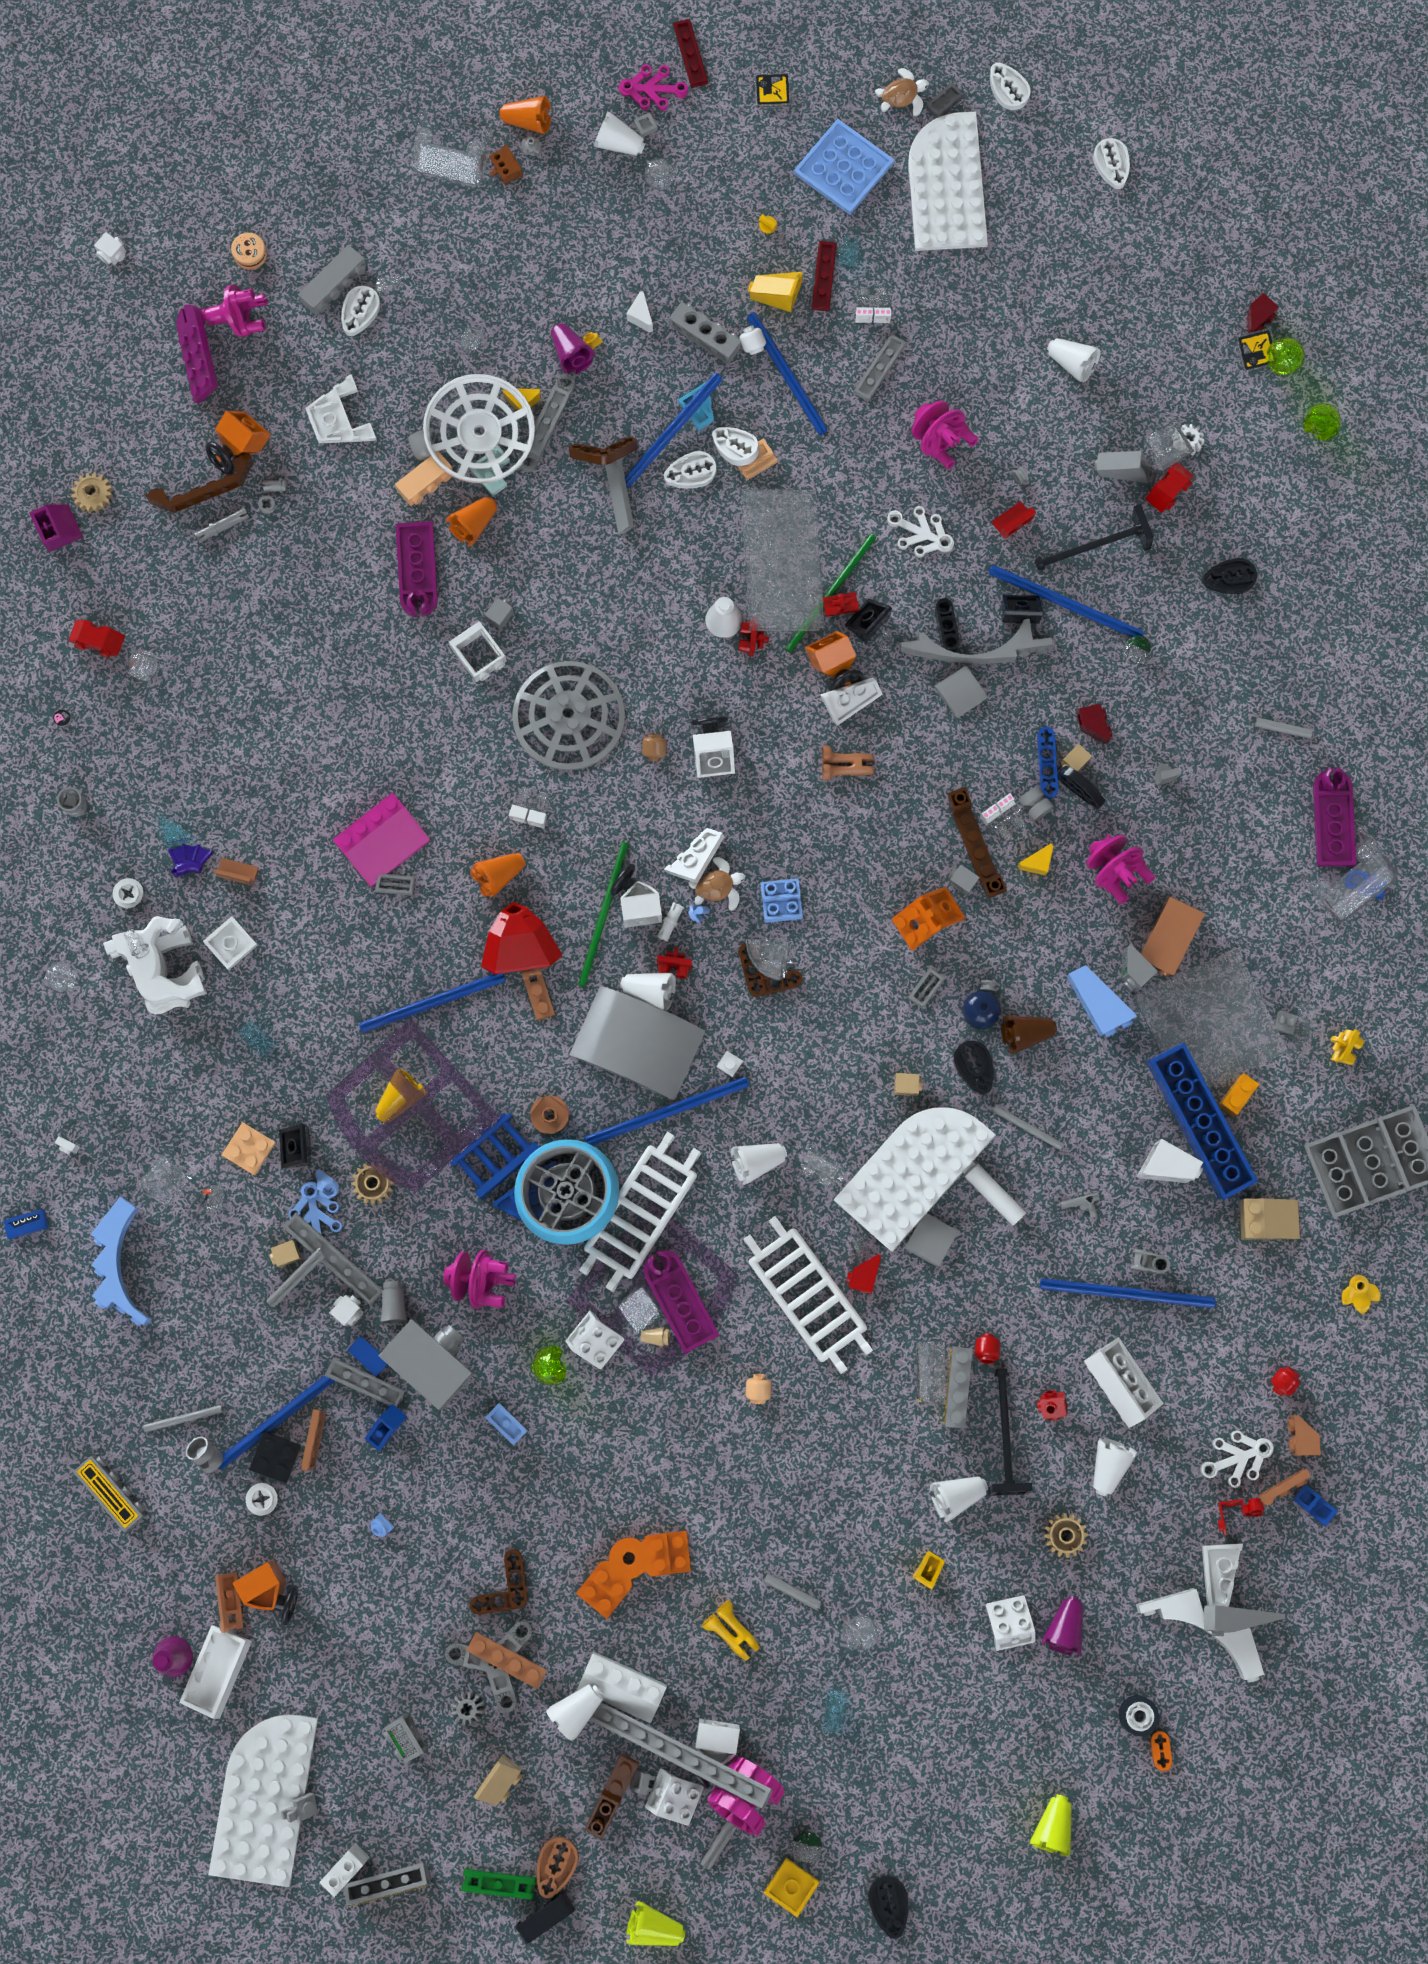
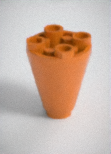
M512 853L476 862L473 864L470 874L475 881H478L481 886L479 887L480 892L484 897H494L522 871L526 864L520 853Z

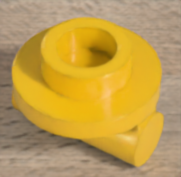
M763 214L760 216V230L765 234L773 233L778 225L775 218Z
M589 332L583 337V340L592 349L603 342L597 333Z

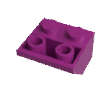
M68 504L45 505L29 512L38 534L49 553L83 538Z

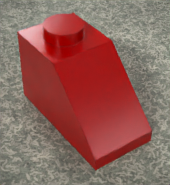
M877 1254L855 1267L852 1272H848L846 1283L849 1284L848 1289L872 1294L882 1255Z

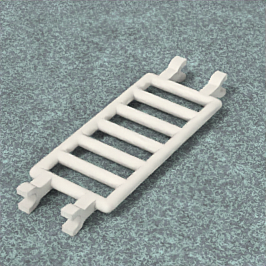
M668 1131L658 1148L652 1145L646 1148L619 1191L617 1208L622 1204L655 1225L656 1228L649 1236L615 1214L610 1220L646 1243L641 1252H637L604 1231V1229L596 1236L590 1238L584 1246V1250L590 1255L579 1271L587 1276L596 1260L602 1261L616 1270L606 1285V1288L612 1292L615 1291L623 1276L629 1279L635 1276L697 1178V1174L691 1168L700 1157V1151L693 1148L684 1165L665 1154L675 1138ZM650 1156L657 1157L686 1175L687 1179L682 1187L647 1166L646 1163ZM640 1172L646 1173L676 1192L677 1195L672 1203L636 1182L635 1180ZM633 1188L665 1208L667 1211L661 1220L625 1198L629 1189ZM598 1238L604 1239L634 1258L635 1261L630 1269H627L594 1248L593 1246Z
M774 1216L769 1220V1223L780 1237L761 1251L751 1235L744 1238V1242L755 1255L749 1260V1265L820 1362H824L829 1358L839 1373L842 1374L847 1370V1367L836 1353L851 1341L855 1340L865 1355L873 1351L861 1335L867 1330V1326L795 1228L786 1232L779 1220ZM793 1238L799 1248L764 1272L758 1262ZM805 1254L811 1263L776 1288L770 1278ZM814 1270H817L822 1280L787 1304L781 1294ZM828 1285L834 1296L799 1320L793 1310ZM837 1302H840L846 1311L811 1336L805 1326ZM852 1318L857 1328L822 1352L816 1343L846 1320Z

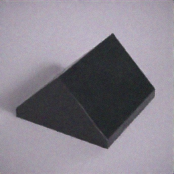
M1002 595V622L1022 623L1024 619H1030V623H1040L1043 610L1039 596Z
M868 598L859 608V611L847 621L845 626L867 643L891 617L892 607Z
M299 1124L280 1129L281 1168L312 1166L309 1127L306 1124Z

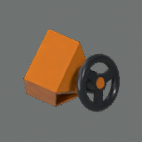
M226 411L215 428L223 446L221 447L215 442H208L205 450L208 458L218 470L225 474H231L234 470L231 458L240 454L260 452L271 434L245 411ZM211 447L214 448V449H216L217 452H216V453L212 452V451H211Z
M836 631L804 647L813 668L835 678L830 691L836 690L838 684L839 688L864 680V675L860 670L848 671L856 658V654L847 635ZM857 675L858 679L853 680L851 676Z
M275 1560L266 1562L232 1583L244 1605L261 1610L275 1609L276 1611H283L281 1623L284 1626L288 1625L296 1606L299 1589L294 1585L291 1587L288 1596L281 1595L286 1580Z

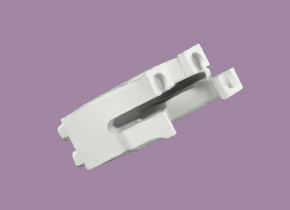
M155 916L144 930L112 935L113 940L103 943L106 953L111 955L112 958L122 956L128 960L129 965H126L127 971L130 976H133L137 989L145 999L146 1008L153 1014H162L174 1007L188 1008L190 1006V999L207 994L202 984L205 977L198 961L192 963L188 971L182 976L167 979V966L163 953L178 947L193 945L189 930L186 925L181 928L183 921L180 919ZM163 931L169 933V935L159 937Z

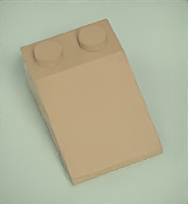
M1259 1198L1242 1199L1239 1201L1241 1240L1300 1239L1298 1200Z
M502 1754L477 1790L474 1798L496 1806L500 1801L504 1803L510 1795L508 1791L512 1784L516 1786L523 1776L520 1774L522 1768Z

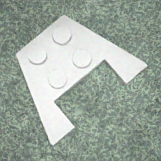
M352 374L348 375L342 383L335 385L329 393L323 394L306 407L319 443L377 440L370 423L354 429L351 428L340 400L342 397L358 392Z

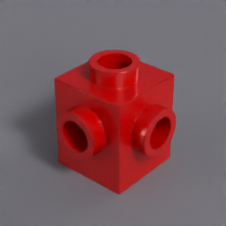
M1049 1390L1041 1394L1040 1401H1037L1038 1412L1042 1413L1043 1419L1055 1421L1060 1419V1417L1067 1416L1068 1406L1065 1392Z

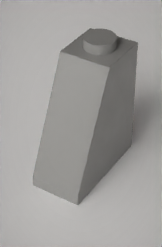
M1142 451L1098 453V459L1095 460V471L1098 472L1100 477L1149 483L1151 466Z

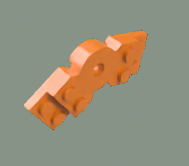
M687 1530L647 1535L642 1542L632 1537L620 1539L611 1548L609 1560L601 1561L576 1594L608 1619L632 1588V1579L640 1576L644 1571L650 1576L690 1572ZM627 1552H631L635 1556V1561L631 1564H627L623 1559L624 1554Z

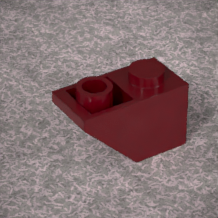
M1262 293L1250 305L1247 311L1248 335L1262 332L1265 328L1264 325L1267 322L1271 324L1278 316L1276 313L1279 306L1265 293Z
M1101 703L1078 709L1076 715L1081 731L1104 744L1109 743L1112 737V730L1110 726H1107V714L1105 709H1102Z

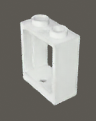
M480 621L449 642L450 648L476 682L479 680L484 681L490 676L489 673L495 669L496 671L500 670L505 666V662H507L506 656ZM482 635L498 658L478 672H475L460 650Z
M355 1843L319 1883L335 1897L370 1857Z

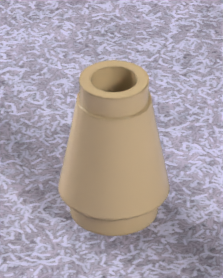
M662 1327L642 1330L641 1342L662 1347L669 1345L670 1329Z

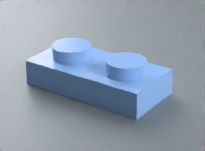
M500 1403L485 1417L512 1445H515L528 1431Z

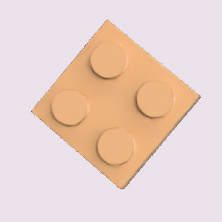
M242 1122L222 1153V1156L251 1174L256 1175L276 1142Z

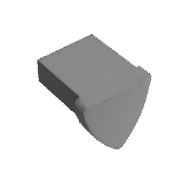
M1160 763L1155 772V785L1158 786L1176 781L1181 775L1179 768L1171 769L1167 765Z

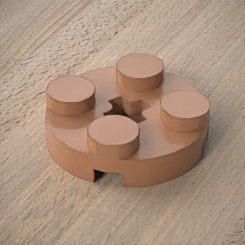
M546 1096L539 1098L532 1105L530 1112L531 1121L535 1129L540 1133L554 1135L566 1127L569 1121V1111L562 1099L556 1096ZM554 1111V1119L546 1120L545 1112Z

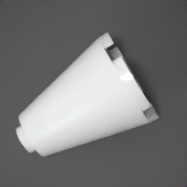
M607 111L594 147L637 156L638 153L642 154L645 143H643L644 138Z
M1059 338L1052 340L1047 347L1048 355L1080 382L1088 380L1094 369H1091L1094 363L1098 364L1101 354L1100 349L1097 347Z
M721 597L707 611L705 621L708 630L713 635L727 638L738 633L743 618L741 611L730 598Z
M672 973L627 974L622 978L620 987L623 989V993L668 1011L673 1001L669 1000L671 993H675L676 978Z
M779 1143L736 1146L731 1148V1156H735V1161H732V1165L738 1180L743 1181L742 1184L746 1185L785 1162L787 1152L785 1147Z
M1099 1438L1093 1488L1096 1489L1097 1494L1107 1496V1494L1114 1492L1137 1455L1136 1450L1130 1447L1128 1451L1124 1447L1125 1444L1107 1438L1103 1440Z
M977 1476L932 1483L930 1485V1492L934 1490L935 1498H931L938 1515L941 1518L945 1517L944 1521L948 1522L986 1495L988 1486L984 1479Z
M589 1684L550 1706L546 1710L552 1722L555 1721L559 1726L558 1730L567 1739L575 1740L602 1702L603 1697L601 1695H603V1691L596 1684L594 1686Z

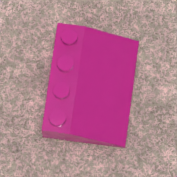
M393 792L333 839L336 846L370 887L376 884L377 877L380 874H389L431 841Z

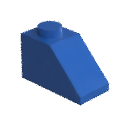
M392 1404L377 1419L364 1439L380 1451L402 1426L407 1416Z

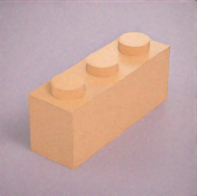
M439 451L435 452L443 464L453 471L452 466ZM430 456L399 480L395 487L404 500L412 506L413 504H419L423 500V496L427 493H433L438 488L437 485L442 481L447 482L452 476L440 468L432 456Z

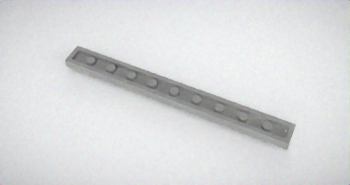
M602 1702L589 1719L762 1809L765 1808L773 1789Z

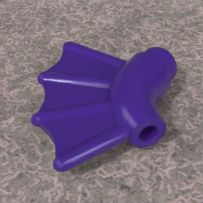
M182 844L176 849H168L176 866L171 869V872L176 878L190 872L201 873L203 864L214 851L205 850L200 844L197 846Z

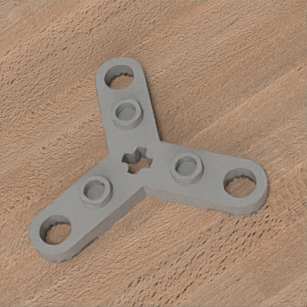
M518 1621L499 1641V1644L517 1653L531 1637L532 1626L527 1621ZM521 1625L526 1626L528 1634L525 1637L518 1636L516 1632L517 1627ZM460 1643L449 1645L445 1651L446 1660L451 1664L486 1671L498 1709L504 1713L513 1711L517 1705V1698L510 1675L499 1668H495L494 1665L490 1666L488 1662L466 1651L469 1645ZM452 1648H458L461 1651L459 1659L451 1658L450 1650ZM504 1696H509L512 1699L511 1707L505 1708L502 1706L501 1699Z

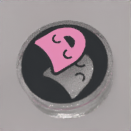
M58 709L52 717L54 724L59 728H67L73 721L71 713L66 709Z

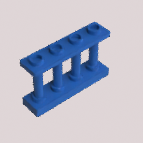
M504 1113L498 1117L497 1123L492 1128L491 1126L485 1128L481 1132L482 1136L476 1140L474 1138L466 1145L467 1149L462 1153L461 1151L457 1152L451 1158L450 1164L453 1167L459 1164L476 1184L477 1191L475 1194L481 1200L520 1168L535 1150L540 1148L535 1142L532 1144L526 1142L509 1122L513 1118L510 1113L507 1115ZM504 1127L522 1148V1153L517 1157L513 1156L494 1134L500 1128ZM487 1139L491 1141L507 1160V1165L502 1170L497 1168L479 1147ZM472 1152L478 1156L492 1173V1178L488 1182L483 1181L466 1162L465 1158Z

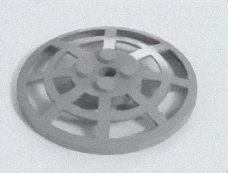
M574 661L553 663L532 674L518 691L512 713L516 737L524 750L536 761L547 767L567 771L590 767L605 758L618 743L625 722L624 703L614 682L605 673L592 665ZM577 666L585 668L581 677L571 675L557 677L554 668ZM547 671L550 680L544 683L534 695L524 692L537 676ZM594 672L602 677L614 693L603 696L597 686L588 681L591 673ZM562 681L578 682L574 691H563L560 684ZM553 685L556 694L550 700L541 698L540 695ZM585 685L593 690L598 698L587 701L581 695ZM522 699L531 702L529 707L530 724L520 729L518 708ZM617 700L619 721L615 730L606 725L608 718L606 703ZM536 704L546 707V717L535 721ZM601 705V722L591 718L590 708ZM566 709H571L574 714L572 717L566 718L563 712ZM549 725L555 732L552 741L548 740L540 732L539 728ZM588 725L597 729L589 739L583 740L581 732ZM534 732L537 738L549 747L545 758L535 752L523 736ZM602 732L613 737L604 750L590 758L586 747L593 744L601 736ZM562 735L574 736L576 745H560L559 742ZM556 750L564 752L579 750L583 761L578 763H559L552 761Z

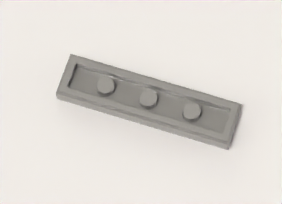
M890 334L853 391V394L869 402L907 342Z
M620 458L613 463L605 465L618 534H624L632 529L634 524L622 460Z
M334 1357L324 1375L389 1406L394 1404L398 1407L405 1390Z

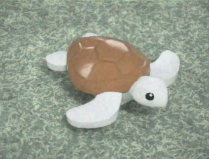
M901 68L898 70V74L902 79L893 81L885 90L881 88L876 89L875 94L878 97H882L884 101L881 105L882 112H886L890 105L905 107L912 103L913 116L916 117L920 115L923 108V101L917 95V92L926 90L929 82L925 79L915 82L913 81V74L907 69Z
M715 857L713 862L718 866L719 870L708 872L698 883L689 881L690 887L695 889V893L698 895L695 897V905H701L704 899L720 901L728 896V908L732 911L736 909L739 903V893L733 888V885L742 883L746 876L740 872L729 875L730 866L728 862L720 857Z

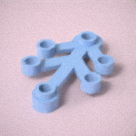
M305 1183L301 1188L302 1197L296 1206L289 1211V1218L292 1217L291 1213L293 1211H297L301 1216L302 1209L309 1203V1211L303 1218L309 1224L311 1222L312 1227L321 1235L320 1220L330 1226L332 1231L340 1232L342 1230V1223L338 1220H333L317 1208V1201L325 1205L331 1213L338 1212L339 1204L321 1197L317 1189V1183ZM313 1188L314 1194L308 1195V1189ZM336 1204V1210L331 1211L330 1205ZM334 1223H339L340 1227L338 1230L333 1229Z

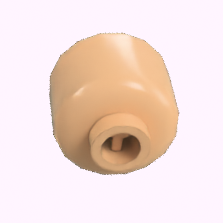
M753 1374L752 1378L747 1379L745 1396L750 1400V1403L765 1404L771 1398V1381L765 1378L764 1374Z

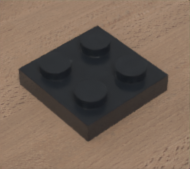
M264 1431L249 1470L287 1483L301 1444Z

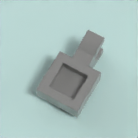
M310 1792L293 1800V1807L280 1811L282 1819H288V1822L295 1820L303 1821L318 1814L315 1795Z

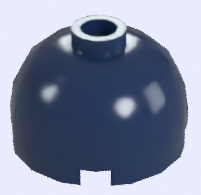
M976 991L966 998L962 1012L965 1021L970 1026L977 1029H985L997 1022L1001 1013V1007L997 997L992 993Z

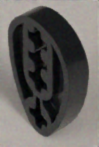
M1234 558L1213 566L1204 574L1202 582L1205 587L1216 592L1243 594L1254 586L1257 580V571L1250 561L1243 558ZM1246 571L1252 574L1250 579L1247 576H1243L1241 580L1238 577H1234L1231 581H1229V578H1225L1228 573H1230V576H1235L1237 572L1240 575H1244ZM1210 575L1212 576V578L1216 579L1213 583H1211L1210 580H1207Z
M1064 766L1058 772L1057 777L1060 782L1089 805L1100 809L1106 802L1101 793L1075 769Z
M966 1041L960 1044L953 1056V1063L959 1076L978 1094H988L992 1089L994 1079L993 1064L988 1049L978 1041ZM966 1045L968 1048H973L971 1055L972 1057H977L975 1065H980L979 1073L970 1069L973 1067L972 1062H967L969 1058L968 1053H963ZM979 1077L981 1078L983 1083H988L986 1091H984L983 1088H978V1086L980 1085Z
M889 1875L878 1877L872 1882L868 1891L871 1911L880 1928L890 1938L897 1939L902 1936L907 1923V1891L903 1883L896 1877ZM884 1880L891 1884L888 1887L889 1893L893 1894L890 1901L892 1905L896 1906L892 1909L893 1912L889 1913L888 1909L884 1910V1907L887 1906V1901L882 1899L885 1891L883 1888H880ZM892 1917L894 1918L896 1926H900V1928L897 1929L896 1934H893L891 1930H888V1928H891L892 1926Z

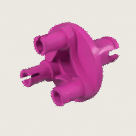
M235 284L228 285L225 288L224 301L221 305L211 306L202 310L203 322L208 321L206 326L226 323L231 326L233 332L238 337H246L253 332L265 331L266 324L264 319L250 322V311L255 307L267 306L268 299H264L267 296L266 294L255 296L252 288L241 291Z

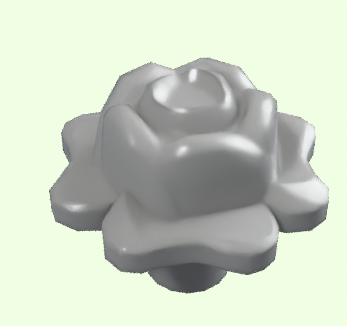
M528 136L527 139L522 140L523 144L520 148L524 151V155L534 157L536 153L539 154L541 152L542 143L539 142L538 137Z

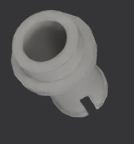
M282 478L279 480L263 481V485H265L263 486L264 492L280 491V493H284V491H287V481Z

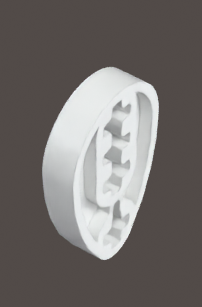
M995 63L991 66L990 84L998 103L1009 110H1018L1024 107L1029 100L1031 92L1030 86L1024 77L1005 64ZM996 69H997V71H1000V70H1001V75H1000L999 73H996V74H995V70H996ZM1005 83H1007L1008 85L1012 84V85H1011V90H1012L1013 92H1014V91H1017V92H1016V97H1017L1018 99H1019V98H1022V99H1021V102H1019L1018 100L1015 101V95H1014V94H1010V88H1009V87H1005Z
M1114 138L1104 139L1095 147L1093 153L1094 164L1101 177L1111 187L1121 189L1125 186L1129 174L1130 162L1127 147L1120 140ZM1106 145L1111 147L1110 153L1111 155H1114L1113 163H1116L1115 167H1113V165L1110 164V156L1107 157L1108 149L1105 148ZM1116 174L1118 179H1122L1120 183H1118V181H1114L1116 178Z
M357 286L346 295L341 316L343 330L346 335L355 336L360 333L377 316L380 310V299L374 289L368 286ZM368 292L370 297H366L365 299L367 305H362L361 309L363 313L359 312L357 315L355 309H360L359 302L364 301L363 294L366 295ZM354 322L355 329L351 328L349 330L347 325L351 326Z
M719 427L712 433L719 454L732 465H748L759 455V445L756 437L744 430Z
M691 452L680 457L664 472V481L667 485L677 488L688 489L706 486L712 482L716 475V463L712 456L706 452ZM705 463H708V465H712L710 466V470L703 468L705 467ZM697 465L702 468L700 473L695 470ZM687 468H690L691 470H695V471H693V475H689V473H685V472H687ZM670 473L677 475L675 480L668 478Z

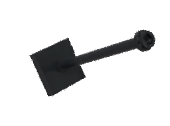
M1138 504L1133 508L1132 521L1134 525L1132 528L1044 559L1040 556L1038 559H1035L1037 570H1045L1046 565L1135 534L1139 536L1143 550H1150L1154 537L1142 505Z
M1006 1368L995 1369L994 1377H998L1005 1481H1003V1484H991L988 1487V1496L1028 1495L1033 1491L1032 1483H1015V1480H1013L1006 1377L1009 1376V1372H1007Z

